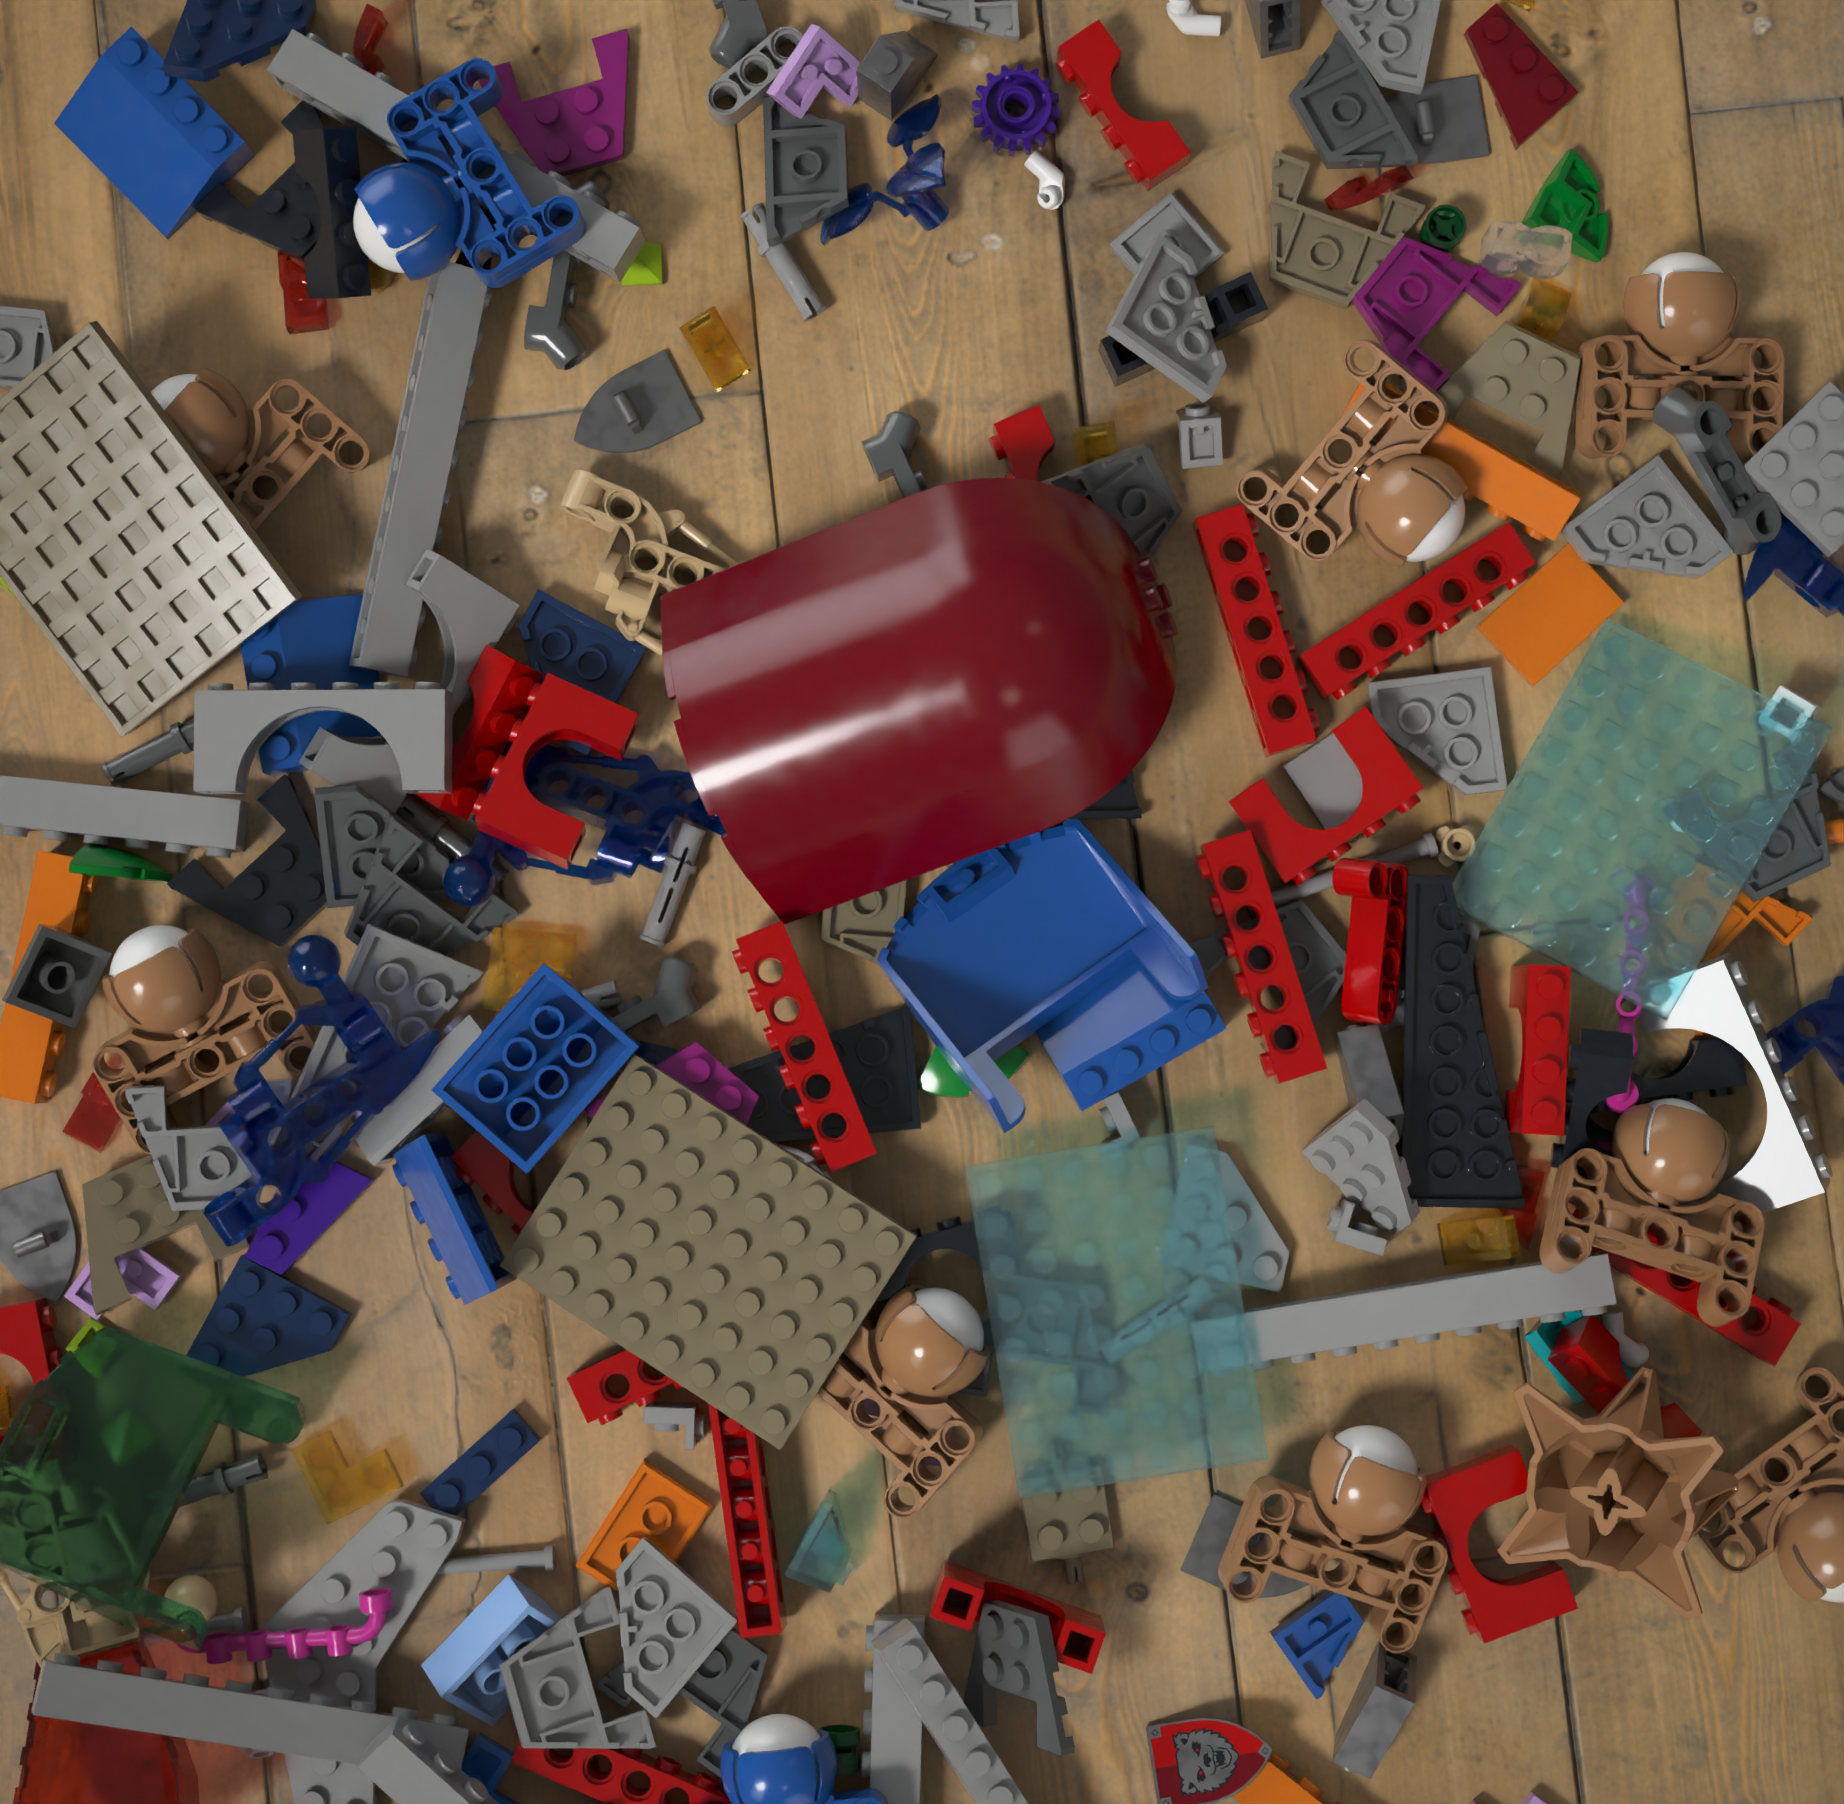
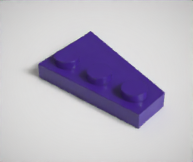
M323 1154L308 1170L289 1163L245 1258L278 1274H285L375 1179Z

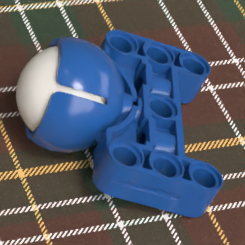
M483 58L468 60L392 106L387 114V124L407 157L408 163L388 164L375 169L360 180L355 187L359 198L354 209L353 226L361 249L380 267L397 273H405L410 281L421 280L438 272L450 261L459 247L464 252L479 279L491 288H499L574 245L585 233L586 223L577 203L568 196L557 195L532 208L480 122L478 116L495 107L503 96L502 83L489 61ZM479 79H490L486 87L482 89L472 88ZM447 99L454 100L453 105L449 109L444 111L437 110L438 105L442 101ZM418 121L416 128L412 131H401L403 125L407 122ZM440 139H442L444 143L448 141L451 148L453 149L455 155L452 156L455 160L454 163L450 158L449 154L447 153L446 149L444 148L443 144L441 143ZM484 168H496L490 178H478L480 171ZM481 206L483 207L484 211H487L489 209V211L491 212L492 216L497 222L496 224H494L496 231H494L493 227L491 226L490 222L488 221L487 217L482 211ZM561 215H573V219L568 225L564 227L555 226L557 218ZM529 235L537 236L533 246L529 248L519 247V243L524 237ZM489 258H501V262L496 268L492 270L483 269L485 261Z
M771 1714L760 1717L748 1724L736 1739L727 1742L723 1746L720 1757V1774L724 1790L732 1804H888L882 1792L873 1788L835 1792L833 1794L832 1791L838 1770V1759L834 1743L827 1731L821 1729L816 1731L808 1722L796 1716Z

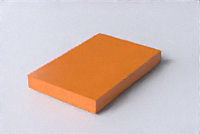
M1568 543L1476 628L1527 683L1533 687L1621 607L1624 602L1588 563L1582 561Z
M644 1459L575 1566L619 1594L616 1569L643 1537L646 1536L676 1563L712 1508L713 1503Z

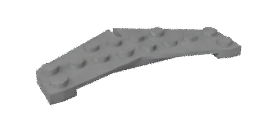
M397 1499L387 1504L263 1626V1628L275 1632L287 1631L298 1627L326 1629L331 1626L344 1624L351 1625V1627L363 1626L369 1619V1613L360 1612L359 1593L374 1588H391L393 1590L394 1608L386 1611L385 1624L381 1632L370 1641L353 1644V1652L344 1656H329L327 1646L312 1647L313 1655L300 1659H289L287 1648L272 1649L273 1657L265 1660L270 1687L293 1690L294 1699L309 1701L310 1694L314 1693L336 1697L334 1705L351 1707L352 1700L376 1704L377 1673L381 1660L440 1567L460 1540L466 1519L406 1499ZM284 1753L294 1804H377L378 1796L375 1795V1783L357 1768V1764Z

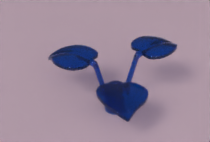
M938 94L906 109L895 119L887 134L888 144L894 148L903 144V149L908 157L905 165L891 177L886 186V191L891 197H902L904 203L901 204L879 191L872 192V186L869 183L849 189V207L823 221L820 233V240L823 245H825L826 241L840 237L858 227L870 214L873 202L876 201L883 202L898 210L903 217L911 214L926 231L938 227L949 214V207L933 190L946 186L944 175L945 150L939 143L926 145L916 152H913L912 149L913 140L924 137L934 126L939 116L941 97Z

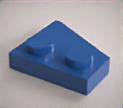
M1328 1590L1269 1632L1317 1700L1325 1691L1323 1686L1334 1666L1339 1667L1346 1654L1348 1643L1356 1637L1364 1621L1346 1596Z

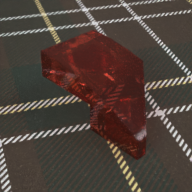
M366 4L354 38V57L364 65L363 70L375 75L377 71L382 73L385 67L381 58L373 53L388 26V22L381 10Z
M1406 165L1384 172L1370 184L1363 175L1347 181L1324 199L1330 210L1354 207L1390 194L1414 178Z
M277 252L279 283L283 289L285 326L288 333L298 334L330 330L327 299H308L305 269L291 260L290 256Z
M93 1071L81 1091L82 1099L62 1132L64 1135L101 1153L119 1122L120 1116Z
M1517 1164L1518 1177L1525 1199V1209H1497L1520 1246L1524 1249H1529L1537 1218L1535 1209L1545 1173L1540 1169Z

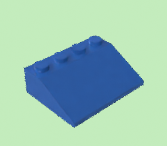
M131 26L100 56L54 124L169 239L197 212L194 208L219 183L224 186L255 154L246 142L184 79L165 76L163 68L164 59Z
M363 594L296 601L241 644L248 690L250 683L275 684V690H291V683L297 682L315 683L316 690H332V683L335 682L357 683L358 690L374 689V683L380 682L379 672L349 666ZM320 711L305 714L278 728L259 749L262 773L276 777L308 771L309 769L300 764L299 760L319 727L348 737H374L381 735V733L361 717L350 713Z
M1136 959L1035 1031L1079 1110L1084 1111L1227 1028L1205 990L1192 999L1175 1000L1166 993L1142 963Z
M543 963L432 1088V1091L527 1174L633 1056L641 1044L558 973Z
M446 1133L426 1134L394 1153L393 1155L397 1163L393 1164L392 1167L402 1187L408 1185L415 1199L410 1202L414 1216L420 1224L426 1223L432 1235V1238L428 1239V1244L435 1259L438 1262L444 1260L450 1273L446 1277V1282L455 1299L461 1297L465 1305L514 1281L515 1278L511 1273L500 1267L505 1257L471 1186L465 1183L454 1171L457 1169V1164L450 1157L455 1152Z

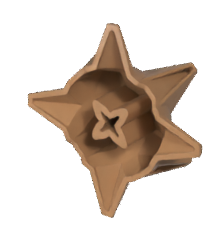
M1640 1368L1598 1416L1583 1419L1529 1383L1518 1387L1514 1393L1534 1446V1454L1529 1462L1526 1499L1529 1508L1497 1550L1507 1564L1569 1559L1580 1567H1592L1612 1573L1617 1578L1635 1580L1687 1620L1702 1614L1703 1611L1686 1560L1684 1548L1689 1540L1738 1492L1739 1482L1733 1474L1711 1469L1725 1451L1724 1444L1714 1435L1664 1439L1657 1374L1652 1369Z

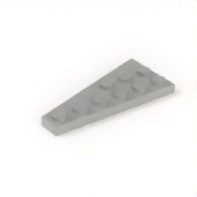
M368 923L269 1145L267 1154L308 1170L339 1136L344 1125L358 1110L361 1111L371 1100L370 1096L384 1080L387 1082L428 1036L429 1030L446 1011L449 1012L459 1001L457 998L472 982L475 983L484 972L481 969Z

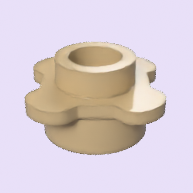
M1465 824L1461 828L1456 829L1443 826L1436 831L1435 838L1440 843V853L1437 859L1442 866L1449 867L1457 862L1471 865L1477 861L1479 854L1475 850V828ZM1454 842L1460 843V849H1454Z

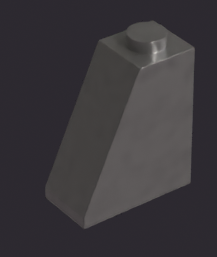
M1245 0L1261 59L1300 49V0Z
M905 31L880 35L856 69L859 100L890 121H893L937 58L938 53Z
M1354 1024L1348 1026L1342 1032L1337 1033L1336 1050L1349 1107L1352 1109L1363 1099H1366L1396 1127L1400 1140L1395 1146L1401 1145L1404 1111L1378 1024L1369 1026L1366 1024Z
M1380 1641L1377 1642L1335 1736L1332 1762L1339 1764L1350 1773H1358L1369 1779L1372 1778L1415 1704L1417 1656L1409 1652L1391 1653L1384 1648Z

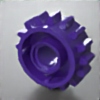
M1018 63L1016 69L1009 70L1006 65L1001 66V73L997 76L990 72L986 75V87L982 85L976 87V95L982 100L972 101V111L980 113L973 118L974 128L983 127L980 139L982 142L990 139L994 143L993 151L998 152L1001 148L1008 150L1009 156L1013 157L1016 150H1023L1026 155H1030L1031 146L1035 144L1041 148L1045 146V133L1049 135L1055 134L1056 125L1050 120L1060 119L1061 109L1052 107L1059 102V94L1049 92L1052 81L1050 78L1042 81L1038 77L1039 69L1034 68L1031 72L1025 71L1023 64ZM1012 103H1019L1026 108L1027 112L1021 117H1012L1006 113L1005 108Z

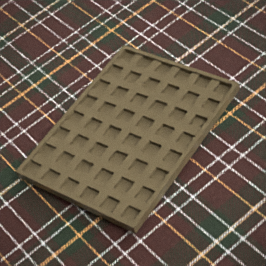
M98 321L89 322L0 399V577L121 737L134 730L302 597L301 593Z
M633 1054L500 1264V1267L781 1450L917 1235L640 1055Z

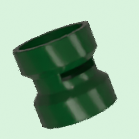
M1440 205L1434 208L1421 226L1419 233L1421 243L1445 253L1453 251L1464 236L1467 227L1466 218L1462 211L1452 205Z
M827 1725L820 1727L819 1730L827 1731L834 1743L838 1759L837 1776L859 1773L860 1757L856 1754V1746L860 1743V1728L852 1725Z

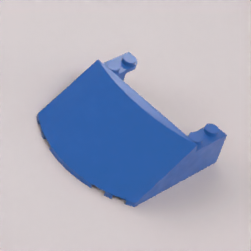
M1079 819L1062 821L1063 825L1046 828L954 863L917 896L919 902L905 918L901 916L894 925L896 932L886 948L882 947L877 959L883 972L961 1082L967 1085L1004 1134L1023 1119L1026 1107L1020 1093L994 1061L1136 959L1142 963L1166 993L1175 1000L1192 999L1209 988L1199 958L1194 950Z

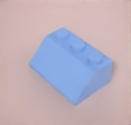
M508 1574L421 1666L441 1698L486 1724L493 1726L510 1708L499 1664L562 1618L534 1590Z

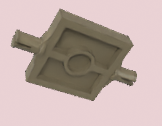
M1055 1440V1446L1054 1442L1049 1441L1046 1442L1050 1467L1036 1474L1018 1477L1030 1559L1032 1562L1051 1558L1065 1560L1067 1583L1076 1584V1580L1078 1583H1082L1085 1581L1081 1557L1091 1551L1114 1548L1101 1464L1095 1463L1083 1466L1066 1464L1063 1440Z

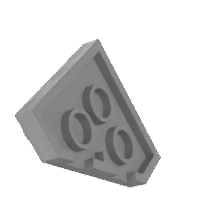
M1320 0L1381 87L1417 95L1421 94L1441 0Z
M1159 234L1151 241L1105 332L1204 403L1212 397L1227 364L1223 351H1217L1211 333V329L1215 326L1205 296H1199L1193 277L1197 274L1193 258Z
M1829 382L1744 465L1754 486L1761 493H1770L1778 509L1828 558L1844 544V394Z
M1659 455L1566 524L1561 530V534L1584 563L1699 579L1734 552Z
M1491 667L1366 684L1369 710L1387 737L1465 796L1508 789Z
M1363 1099L1310 1140L1301 1151L1316 1170L1326 1174L1341 1188L1342 1193L1348 1199L1356 1202L1372 1217V1220L1378 1227L1386 1230L1392 1236L1411 1224L1420 1213L1417 1200L1410 1198L1407 1189L1411 1184V1178L1405 1158L1398 1156L1395 1145L1400 1140L1397 1129L1366 1099Z
M1186 1143L1158 1264L1280 1293L1290 1252L1229 1154Z
M645 1536L616 1569L617 1587H619L620 1600L619 1621L621 1648L623 1647L624 1690L651 1715L657 1718L738 1622V1618Z

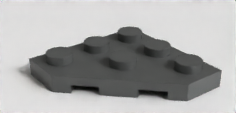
M358 785L315 788L314 796L327 908L355 905L387 821L392 815L422 836L423 839L422 844L400 868L398 873L433 899L452 898L449 855L446 851Z

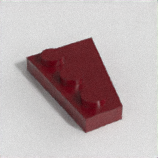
M1497 3L1466 29L1464 33L1465 39L1483 79H1486L1496 100L1495 106L1500 117L1504 118L1511 134L1512 144L1515 150H1517L1571 102L1579 92Z

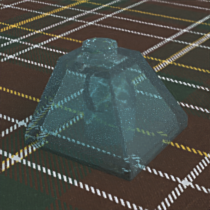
M828 1489L790 1557L784 1574L795 1581L829 1593L835 1583L841 1586L844 1585L854 1566V1563L848 1561L852 1549L837 1495L834 1491Z

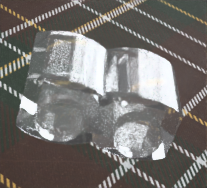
M1513 221L1493 223L1489 226L1481 240L1479 266L1489 269L1490 273L1501 275L1520 271L1529 277L1537 279L1557 277L1570 262L1572 233L1557 226H1539L1530 229L1526 225Z

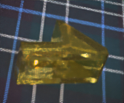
M1493 1213L1437 1224L1444 1265L1512 1259L1521 1256L1514 1214L1499 1216V1214Z

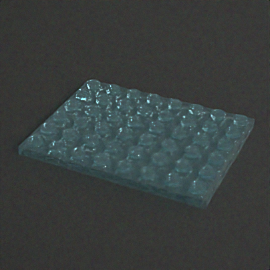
M1606 618L1452 882L1458 911L1562 966H1571L1573 972L1667 1021L1832 734V728Z
M1214 1126L965 1166L1019 1498L1268 1459Z

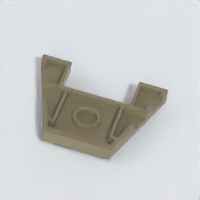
M1276 151L1272 160L1269 282L1346 309L1356 293L1419 219L1426 205L1391 193L1377 231L1365 229L1297 204L1296 201L1310 163Z
M1505 321L1468 357L1467 361L1451 377L1449 376L1436 392L1446 401L1449 409L1448 418L1454 420L1465 396H1470L1543 431L1527 462L1554 478L1561 480L1581 356ZM1428 401L1425 404L1426 406L1439 412L1438 407L1435 403Z
M907 880L823 910L821 940L879 965L877 959L882 947L886 948L896 932L894 929L895 923L901 916L904 917Z
M151 1154L82 1184L92 1300L96 1316L132 1300L115 1260L192 1225L197 1226L213 1263L248 1248L249 1244L246 1238L218 1209L172 1211L154 1167Z

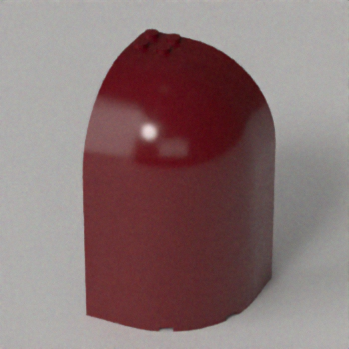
M979 478L957 481L915 493L660 596L665 684L668 699H677L681 719L675 720L674 725L689 771L708 815L717 814L726 830V833L721 835V839L747 879L780 921H783L784 925L1061 823L1102 798L1124 779L1143 758L1157 738L1173 701L1177 677L1173 636L1178 635V631L1171 613L1167 610V608L1172 607L1170 593L1164 583L1158 585L1156 582L1158 579L1151 558L1149 556L1142 557L1127 531L1113 516L1085 497L1047 483L1014 478Z

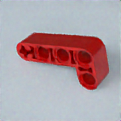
M1341 858L1334 867L1332 883L1335 892L1343 896H1352L1341 1000L1342 1014L1346 1020L1387 1025L1393 1020L1395 1015L1406 918V878L1409 875L1406 866L1403 864Z

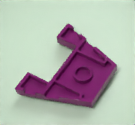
M627 29L592 38L603 77L601 80L521 102L510 62L493 66L503 86V96L495 108L506 121L530 159L535 162L538 170L545 174H548L551 170L561 176H567L624 160L628 51L630 49V38ZM482 78L478 80V83L484 88L488 85L490 79Z
M1403 236L1356 293L1352 303L1382 347L1434 391H1437L1450 375V372L1418 347L1420 342L1462 291L1466 292L1497 317L1522 284L1510 277L1505 280L1489 274V269L1475 264L1474 267L1453 260L1451 259V254Z
M697 1042L656 1065L746 1125L749 1124L759 1096ZM607 1095L588 1105L584 1111L593 1118Z

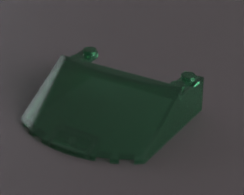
M106 1326L92 1334L93 1338L73 1353L71 1350L68 1351L60 1359L61 1363L44 1381L41 1379L36 1384L11 1422L0 1446V1566L121 1626L125 1623L199 1651L208 1630L203 1614L196 1608L145 1590L141 1586L218 1424L275 1445H284L294 1441L300 1434L307 1419L301 1399L295 1395Z

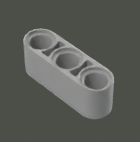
M790 26L778 28L712 83L708 88L706 96L710 115L717 124L725 127L738 124L763 103V97H770L766 92L789 58L783 57L777 52L785 44L797 46L803 37L802 33ZM754 70H762L768 74L767 78L758 84L747 80L749 73ZM723 96H731L737 100L734 107L729 110L719 109L715 105Z

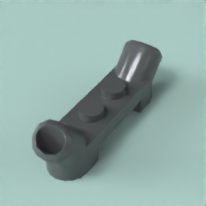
M713 0L715 9L724 8L726 17L709 50L713 60L728 69L747 55L751 48H755L768 37L757 0H746L740 2V0Z
M587 180L575 189L580 194L584 190L595 194L605 202L604 207L609 210L610 203L595 182ZM562 251L553 257L545 307L529 305L524 333L525 350L545 352L556 369L559 370L571 369L583 360L586 352V346L566 320L568 307L574 308L577 299L578 286L576 283H572L574 269L581 268L583 261L566 251Z
M1681 388L1672 389L1667 392L1654 409V423L1670 433L1678 441L1725 525L1722 537L1734 551L1733 553L1747 555L1755 551L1760 543L1770 542L1775 539L1781 528L1780 511L1770 493L1757 492L1725 433L1732 427V424L1724 409L1719 403L1714 401H1698Z
M894 411L887 414L880 434L861 443L878 482L894 476L903 498L928 489L920 470L912 472L908 463L921 427L918 420L914 417Z
M667 957L662 961L653 995L644 1001L638 995L618 1006L620 1014L612 1019L625 1031H628L658 1015L663 1026L668 1028L702 1008L693 992V986L698 973L697 967L693 963Z

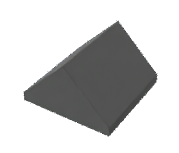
M39 924L2 1000L8 1004L76 1029L112 953L57 926Z

